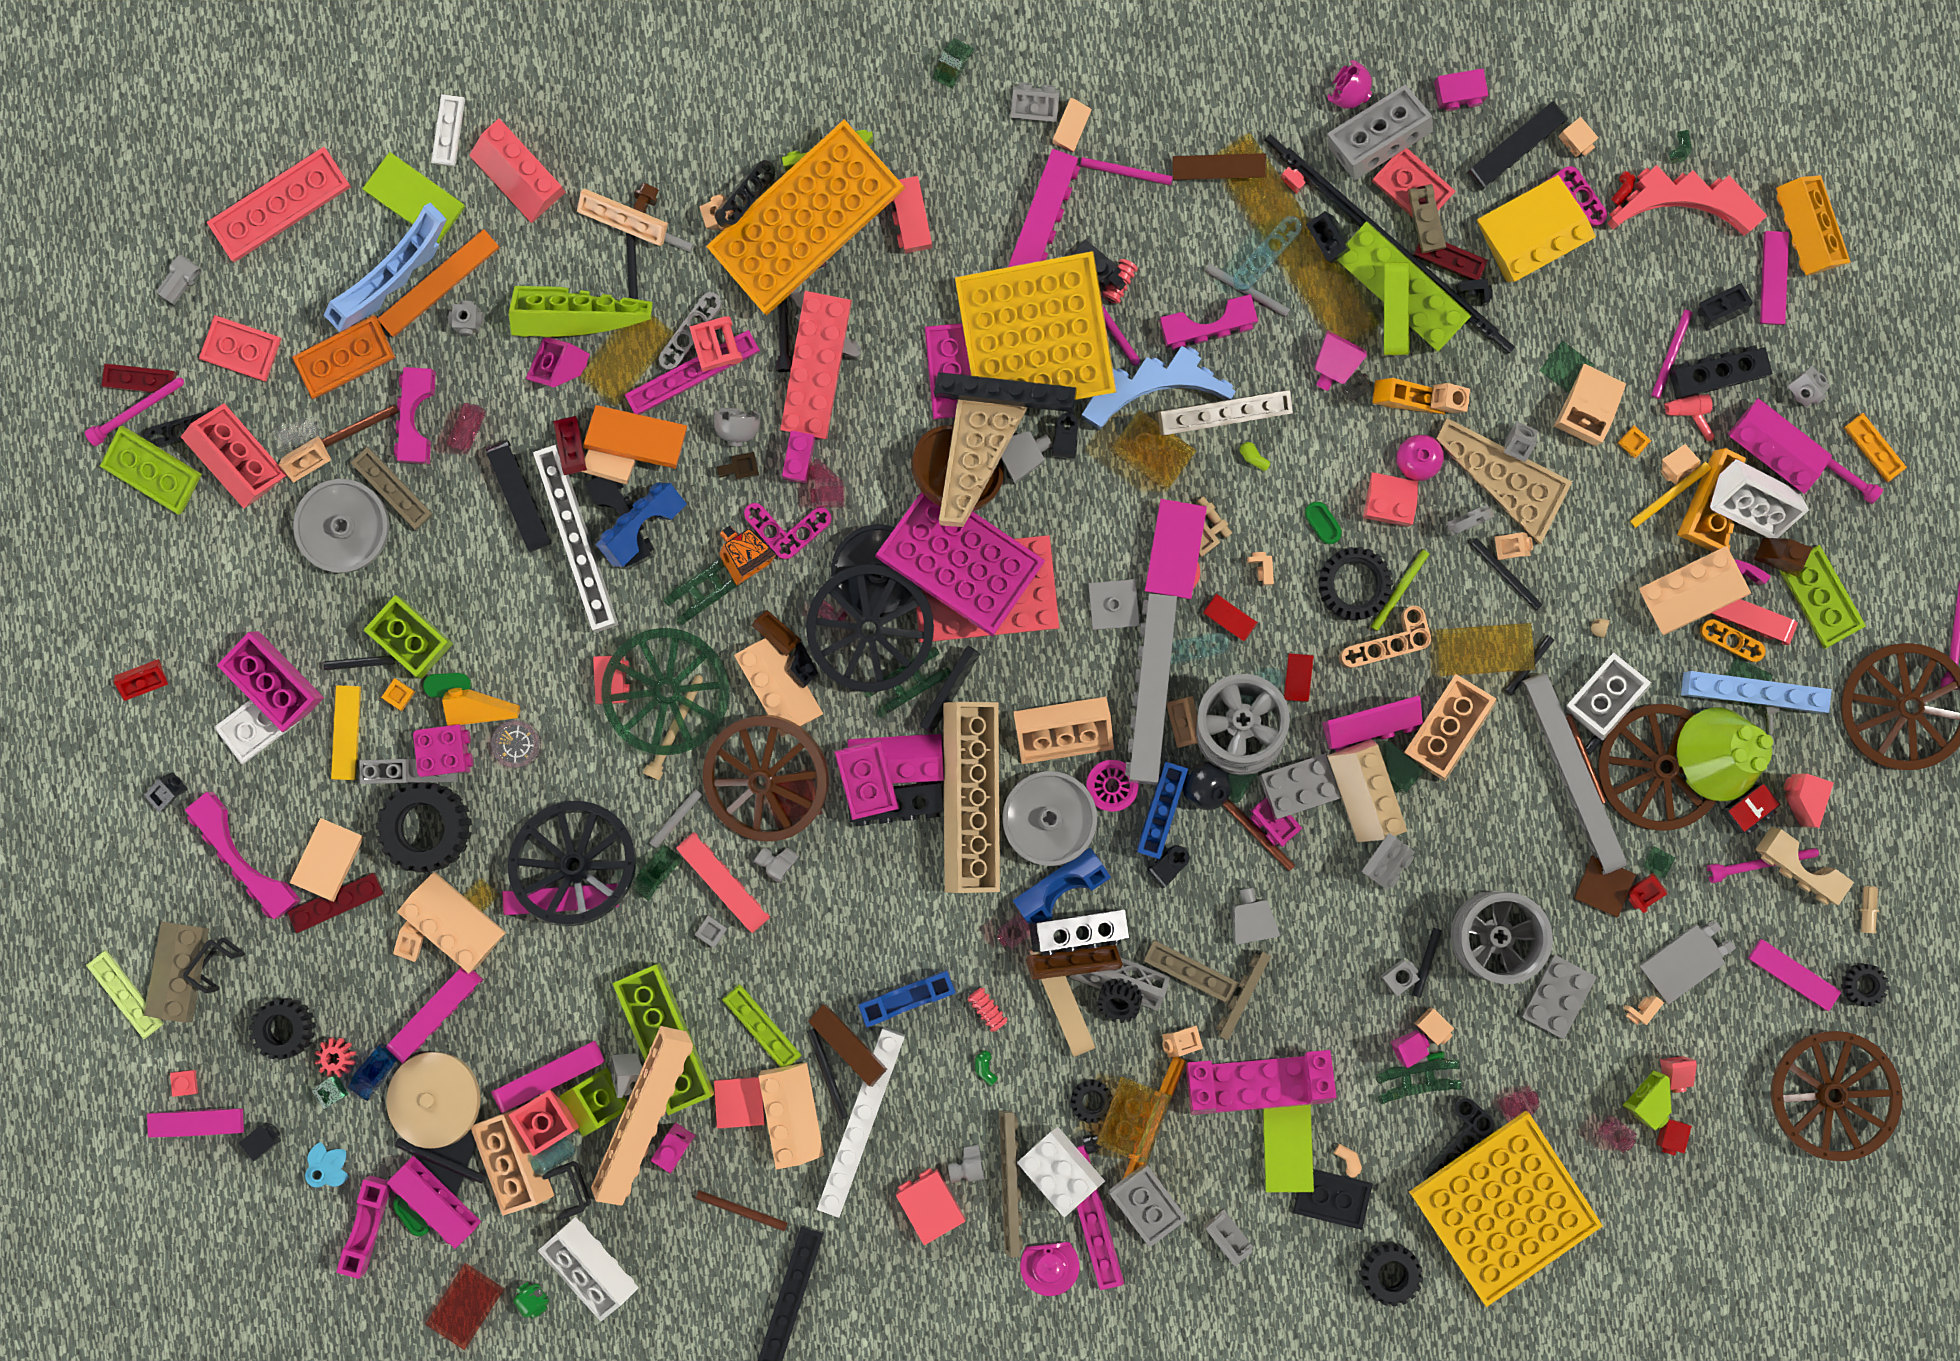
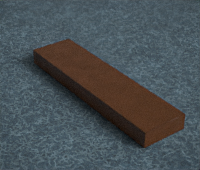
M1266 153L1173 156V180L1266 178Z
M1116 945L1077 949V951L1072 952L1061 951L1046 956H1041V954L1028 955L1026 958L1032 980L1121 969L1123 965Z
M822 1004L808 1022L869 1087H873L886 1072L887 1068L828 1005Z

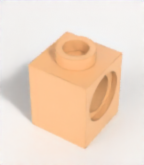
M1582 117L1578 118L1558 136L1567 148H1571L1570 151L1575 157H1578L1581 153L1584 156L1590 153L1595 148L1593 143L1598 139V136Z
M1450 383L1433 385L1430 408L1448 413L1467 412L1470 389Z
M1684 444L1662 459L1661 473L1667 481H1672L1676 485L1700 466V460Z
M1429 1007L1414 1023L1436 1045L1440 1043L1445 1044L1453 1035L1451 1032L1454 1028L1432 1007Z

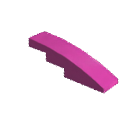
M243 1108L148 1113V1137L243 1133Z

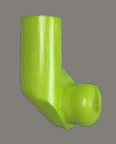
M1245 442L1241 444L1239 451L1247 462L1263 471L1269 468L1270 461L1259 454L1253 443Z

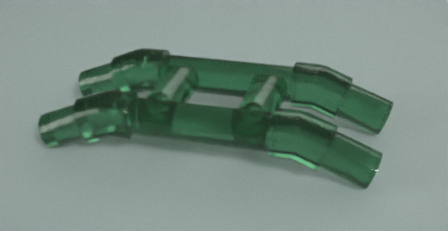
M721 558L664 598L666 605L670 606L690 592L697 602L677 618L681 625H684L708 606L741 585H736L733 578L723 584L716 574L726 567ZM706 579H709L716 590L704 598L697 586Z
M936 647L930 649L923 664L939 655ZM903 665L894 672L883 677V680H887L897 676L898 674L903 672L906 669V667ZM945 667L926 679L921 671L918 670L913 675L917 685L906 692L901 684L894 687L893 690L897 697L877 709V714L881 718L915 696L947 678L951 670ZM865 692V695L870 698L878 692Z
M1438 1058L1433 1059V1061L1414 1064L1409 1068L1396 1066L1385 1070L1383 1073L1375 1076L1378 1084L1402 1078L1403 1087L1390 1089L1378 1096L1379 1102L1383 1105L1405 1096L1437 1090H1462V1080H1435L1434 1070L1460 1069V1060ZM1425 1072L1426 1083L1412 1085L1411 1074Z

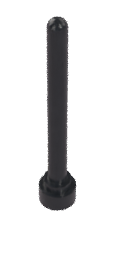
M785 298L778 305L780 356L775 361L776 372H791L793 361L792 357L789 356L787 298Z

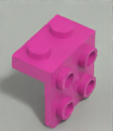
M458 724L414 731L417 773L420 777L450 773H471L470 767H473L472 753H468L467 744L471 743L469 730H465V726Z

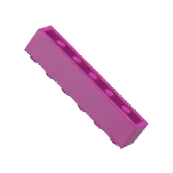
M1055 149L1051 150L1008 267L1047 260L1049 254L1045 252L1047 244H1053L1057 232L1053 228L1056 222L1060 223L1065 211L1061 209L1063 201H1069L1073 189L1069 187L1072 179H1077L1081 168L1077 165V157Z

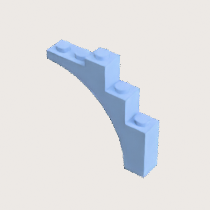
M431 203L425 205L410 230L389 255L358 283L331 300L324 316L341 332L378 311L386 295L404 286L414 269L427 263L434 257L439 247L436 241L447 219Z
M1181 346L1167 369L1163 367V362L1154 357L1152 359L1146 357L1132 380L1128 378L1130 375L1120 368L1117 370L1113 369L1117 393L1094 396L1082 413L1081 418L1101 430L1111 416L1125 404L1157 390L1171 388L1196 389L1213 394L1223 400H1230L1236 391L1232 389L1233 385L1224 379L1219 381L1214 378L1213 372L1209 369L1197 367L1201 358L1195 349L1189 346L1187 348Z

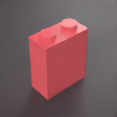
M931 1168L919 1174L920 1179L912 1183L911 1180H908L899 1185V1191L896 1192L897 1199L923 1245L928 1244L966 1221L964 1214L939 1170L935 1169L932 1171Z

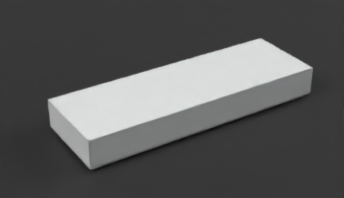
M441 94L431 159L432 164L452 167L456 165L465 104L464 97Z

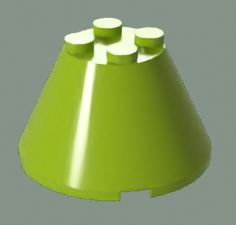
M1723 707L1704 709L1698 714L1693 715L1681 730L1677 744L1679 767L1683 768L1688 785L1699 795L1713 801L1734 800L1748 792L1767 768L1772 756L1773 739L1761 728L1733 710Z

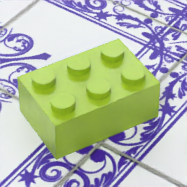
M397 595L393 596L364 629L370 637L418 678H423L454 644L408 602Z

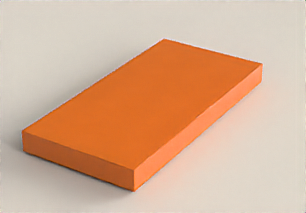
M373 315L292 358L311 399H315L396 357L377 317Z
M595 405L584 441V448L676 469L687 432V425Z

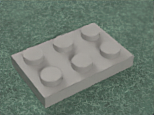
M1326 754L1259 775L1274 820L1341 798Z
M1553 954L1521 1017L1561 1039H1565L1597 977Z
M1146 1162L1108 1190L1111 1197L1149 1248L1187 1220L1184 1213Z

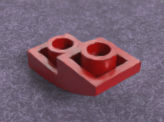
M1218 594L1214 596L1203 612L1244 642L1258 623Z

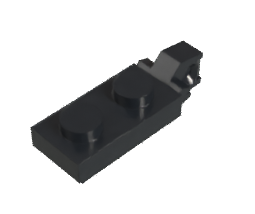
M1085 239L1071 255L1093 251L1098 282L1106 287L1111 283L1121 291L1126 283L1118 275L1121 272L1119 267Z

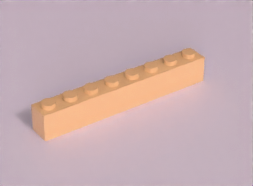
M660 1026L591 1186L596 1201L622 1206L625 1198L630 1195L631 1185L634 1178L639 1174L641 1161L648 1153L651 1138L657 1133V1125L660 1118L666 1112L668 1099L674 1094L675 1083L678 1076H681L684 1070V1062L692 1052L693 1044L687 1031Z

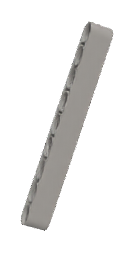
M1543 672L1523 680L1522 686H1525L1528 692L1526 696L1531 708L1536 711L1537 716L1535 718L1541 732L1545 733L1543 737L1592 854L1595 858L1599 859L1603 866L1602 874L1606 875L1627 866L1622 849L1547 674Z

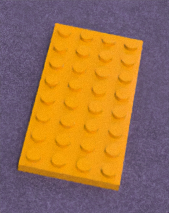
M844 119L764 192L736 224L725 228L706 247L767 316L906 188Z

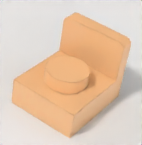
M1521 532L1495 537L1498 560L1531 556L1530 551L1533 550V541L1531 537H1528V533Z
M1266 552L1252 553V557L1247 558V564L1261 563V567H1257L1258 581H1262L1263 586H1272L1274 584L1272 556H1266Z
M406 921L399 930L393 954L416 962L425 936Z
M1651 995L1650 998L1645 997L1638 1006L1639 1012L1628 1005H1625L1623 1009L1628 1012L1626 1017L1633 1023L1638 1025L1640 1022L1647 1025L1664 1002L1658 997Z
M1197 1026L1162 1034L1163 1049L1168 1057H1178L1203 1049Z

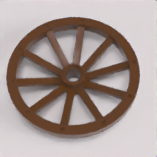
M1914 643L1885 646L1864 657L1847 677L1841 696L1842 721L1852 743L1863 755L1873 762L1898 770L1927 768L1951 756L1960 747V721L1956 732L1947 743L1924 717L1923 713L1960 720V713L1925 706L1926 703L1957 688L1960 693V667L1939 650ZM1904 653H1914L1930 658L1913 693ZM1896 654L1903 694L1872 665L1884 657ZM1938 662L1949 672L1955 681L1920 697ZM1867 671L1897 700L1856 694L1854 691L1859 679ZM1852 700L1894 707L1895 709L1855 725L1852 714ZM1908 700H1911L1915 705L1911 713L1905 710V703ZM1899 716L1877 751L1871 748L1859 733ZM1907 720L1909 761L1896 760L1884 756ZM1916 720L1941 747L1934 754L1918 759Z
M1671 704L1642 706L1628 712L1603 740L1599 750L1597 765L1600 786L1612 808L1627 821L1651 830H1675L1696 822L1714 806L1716 801L1707 798L1702 801L1677 774H1685L1683 768L1679 767L1677 756L1674 757L1678 739L1685 723L1693 715H1696L1694 712ZM1657 713L1681 717L1667 753L1665 752L1656 718ZM1647 715L1657 754L1630 732L1626 726L1638 718ZM1621 733L1650 758L1651 761L1610 756L1612 746L1618 735ZM1662 761H1666L1669 765L1666 773H1663L1660 769ZM1609 763L1649 768L1650 770L1613 788L1608 767ZM1655 777L1635 813L1628 809L1618 798V794ZM1671 780L1697 807L1689 814L1675 819ZM1663 781L1667 821H1655L1642 817Z
M754 715L734 722L725 728L712 742L703 766L704 790L712 810L728 828L752 840L778 841L798 834L818 816L828 792V768L820 747L802 727L778 716ZM770 726L761 767L747 731L748 727ZM778 729L791 734L800 741L773 767L769 768ZM738 731L752 769L722 748L725 742ZM804 747L809 752L816 769L813 771L776 775ZM718 755L749 778L715 779V764ZM758 776L766 779V786L759 783ZM817 778L814 801H810L776 783ZM748 786L749 789L732 805L726 808L719 797L716 787ZM773 792L808 808L809 811L801 820L792 825ZM753 794H756L753 827L739 821L732 813ZM764 795L782 823L783 829H761Z
M1824 1031L1799 1040L1782 1056L1772 1078L1771 1103L1780 1128L1798 1148L1821 1159L1851 1161L1873 1153L1890 1138L1901 1115L1902 1088L1894 1065L1878 1046L1853 1033ZM1843 1041L1844 1044L1831 1081L1819 1043ZM1852 1045L1860 1047L1874 1058L1840 1083ZM1810 1047H1812L1823 1084L1793 1064L1797 1057ZM1877 1066L1881 1067L1889 1088L1882 1090H1846ZM1790 1070L1817 1089L1818 1092L1783 1095L1788 1071ZM1832 1089L1836 1092L1834 1101L1829 1099V1092ZM1890 1097L1885 1121L1878 1119L1848 1101V1098ZM1819 1100L1794 1126L1791 1124L1784 1102ZM1842 1107L1879 1127V1131L1869 1141L1861 1145ZM1825 1108L1821 1145L1819 1148L1805 1140L1799 1133ZM1834 1110L1853 1149L1844 1151L1829 1150Z

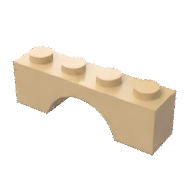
M1770 827L1755 849L1762 855L1761 859L1771 866L1774 864L1780 868L1779 872L1785 877L1796 879L1798 881L1797 886L1801 889L1815 893V899L1822 904L1828 905L1830 903L1839 906L1854 882L1837 869L1826 866L1816 872L1809 873L1799 861L1798 848L1800 842L1782 829Z

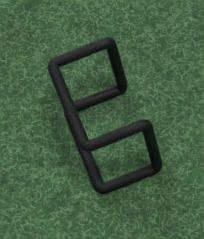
M220 938L217 943L214 940H208L183 974L185 980L205 994L219 991L220 987L201 974V979L212 987L206 989L188 975L210 945L214 947L204 959L202 969L217 949L231 959L245 955L244 951L226 938ZM222 942H224L237 953L231 954L229 951H227L225 948L221 946Z
M575 1161L550 1169L542 1176V1179L545 1180L565 1172L569 1174L579 1205L563 1210L557 1216L558 1221L584 1212L585 1207L591 1204L579 1165ZM572 1166L575 1168L586 1199L585 1203L582 1200L573 1171L570 1168Z

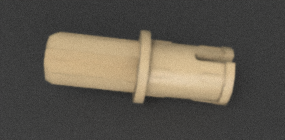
M1864 886L1863 903L1862 908H1860V911H1862L1861 932L1863 933L1877 932L1876 920L1879 910H1877L1878 888L1875 886Z

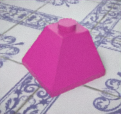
M543 337L526 379L554 388L581 376L587 366L590 354L568 342Z

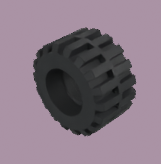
M281 998L265 1003L264 1006L256 1010L258 1013L254 1014L251 1018L254 1022L249 1025V1030H253V1034L249 1035L250 1040L255 1039L256 1042L253 1044L254 1048H260L261 1051L259 1053L261 1055H269L268 1058H278V1060L302 1053L312 1043L310 1039L315 1036V1032H312V1029L316 1028V1022L312 1023L311 1018H314L313 1013L309 1014L307 1012L309 1008L306 1005L302 1006L301 1001H293L292 998ZM278 1015L286 1016L293 1024L292 1038L286 1043L278 1041L271 1031L272 1021Z
M1389 1241V1244L1380 1242V1246L1376 1247L1373 1245L1370 1247L1371 1251L1369 1253L1365 1252L1363 1255L1365 1257L1364 1261L1361 1260L1360 1262L1361 1270H1359V1276L1366 1291L1374 1300L1380 1301L1386 1306L1388 1304H1391L1393 1307L1398 1306L1400 1302L1404 1305L1408 1303V1298L1413 1300L1416 1297L1414 1292L1420 1291L1419 1283L1423 1282V1276L1421 1275V1272H1423L1422 1267L1419 1265L1416 1256L1400 1243L1398 1245L1395 1242ZM1390 1261L1400 1262L1404 1268V1275L1401 1281L1394 1286H1383L1378 1280L1380 1268Z

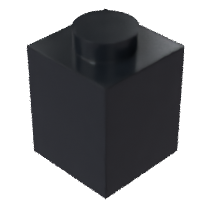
M266 1122L240 1141L239 1144L254 1162L281 1142V1139L278 1137L280 1132L273 1124L269 1125Z

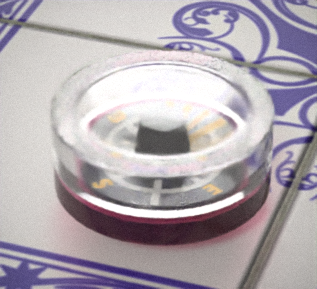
M517 720L505 722L495 730L492 736V753L501 764L507 767H526L539 756L541 750L540 735L529 723Z

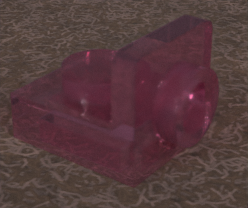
M825 600L818 613L825 619L844 621L849 615L843 607L836 614L832 613L834 608Z

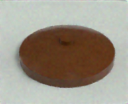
M954 425L939 426L924 434L917 443L911 458L912 474L917 486L930 501L940 507ZM1001 458L972 511L979 510L988 505L1000 490L1004 474Z

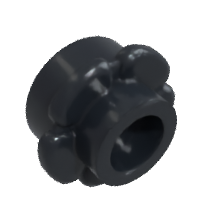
M1089 1131V1134L1083 1136L1088 1154L1094 1152L1097 1154L1099 1152L1098 1149L1102 1148L1098 1134L1093 1135Z

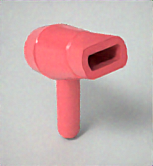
M1697 394L1664 403L1667 415L1692 416L1707 441L1714 440L1715 436L1703 417V414L1711 413L1713 403L1709 394Z

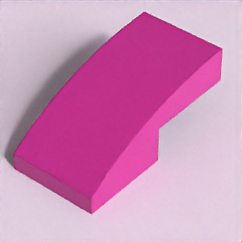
M1734 559L1741 574L1743 575L1744 573L1756 584H1766L1771 576L1758 567Z

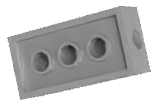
M1405 84L1327 133L1329 150L1355 181L1433 132L1432 115Z

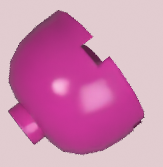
M1356 60L1349 61L1352 63L1349 67L1344 65L1332 83H1337L1333 95L1328 94L1327 96L1328 101L1341 108H1355L1362 102L1366 103L1372 95L1371 75Z
M1414 435L1407 438L1399 446L1396 454L1398 468L1406 478L1414 481H1426L1434 477L1440 471L1444 461V452L1440 443L1428 435Z

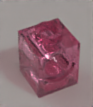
M1019 913L997 928L999 934L996 935L1003 947L1008 945L1012 949L1030 936L1029 924L1022 914ZM1013 925L1018 926L1021 930L1020 936L1015 939L1007 935V929Z
M1608 1115L1595 1133L1622 1153L1626 1150L1629 1151L1636 1142L1634 1138L1637 1136V1133L1611 1115ZM1621 1129L1623 1133L1622 1138L1619 1141H1614V1132Z

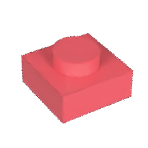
M1290 167L1280 177L1296 194L1306 183L1303 180V175L1298 170H1292Z
M196 1070L170 1073L172 1097L198 1093Z

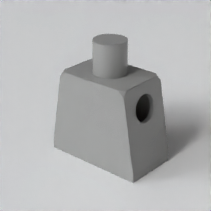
M1030 431L1012 436L1001 457V461L1013 484L1021 481L1045 462L1041 452L1053 447L1047 434L1034 440Z
M1254 888L1240 890L1242 904L1232 906L1234 944L1238 945L1279 937L1280 932L1267 900L1256 901Z

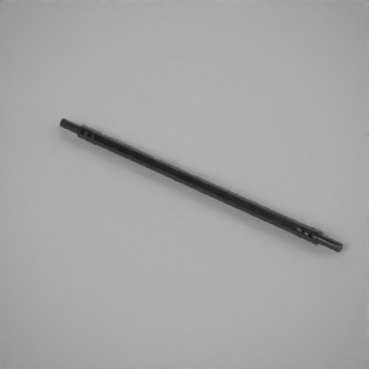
M1271 134L1265 138L1264 141L1281 155L1280 158L1286 164L1292 167L1293 170H1298L1306 181L1360 228L1365 222H1369L1471 315L1467 321L1489 340L1495 341L1508 354L1511 353L1515 346L1498 332L1499 329L1475 310L1290 147L1286 148Z

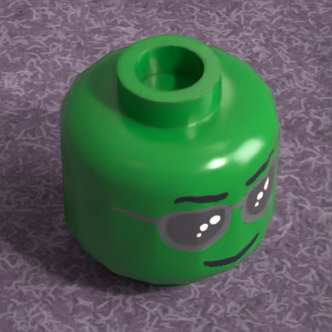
M526 1282L516 1289L518 1294L514 1297L513 1302L522 1317H530L533 1320L548 1309L549 1298L540 1284L534 1283L530 1285Z

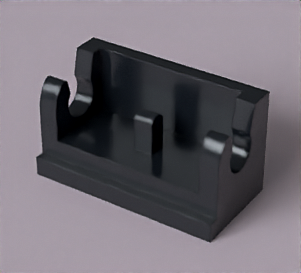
M1742 283L1700 302L1697 313L1699 317L1703 316L1705 320L1703 325L1706 331H1709L1747 313L1753 301Z

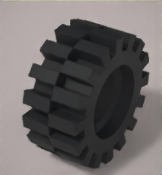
M1858 963V965H1852L1851 969L1845 971L1846 976H1842L1844 984H1841V988L1844 989L1843 994L1848 997L1850 1002L1859 1006L1873 1007L1876 1006L1875 1003L1880 1004L1883 1002L1881 998H1886L1888 995L1885 993V990H1889V986H1886V982H1889V980L1884 977L1885 972L1879 970V967ZM1862 976H1868L1873 982L1872 990L1867 994L1860 993L1856 986L1858 979Z
M1116 978L1112 979L1111 982L1109 980L1106 981L1105 985L1103 984L1097 1001V1007L1100 1009L1099 1012L1101 1014L1106 1013V1019L1112 1017L1113 1022H1116V1019H1119L1120 1023H1124L1125 1019L1127 1022H1130L1132 1018L1135 1019L1142 1002V992L1137 990L1138 986L1136 984L1131 986V981L1128 980L1127 983H1124L1122 978L1119 979V982H1117ZM1113 998L1123 999L1127 1003L1116 1002Z
M1094 1079L1084 1080L1072 1091L1071 1107L1074 1114L1081 1121L1096 1124L1101 1120L1104 1121L1111 1114L1114 1099L1106 1084ZM1089 1092H1095L1101 1097V1105L1096 1110H1088L1083 1105V1098Z

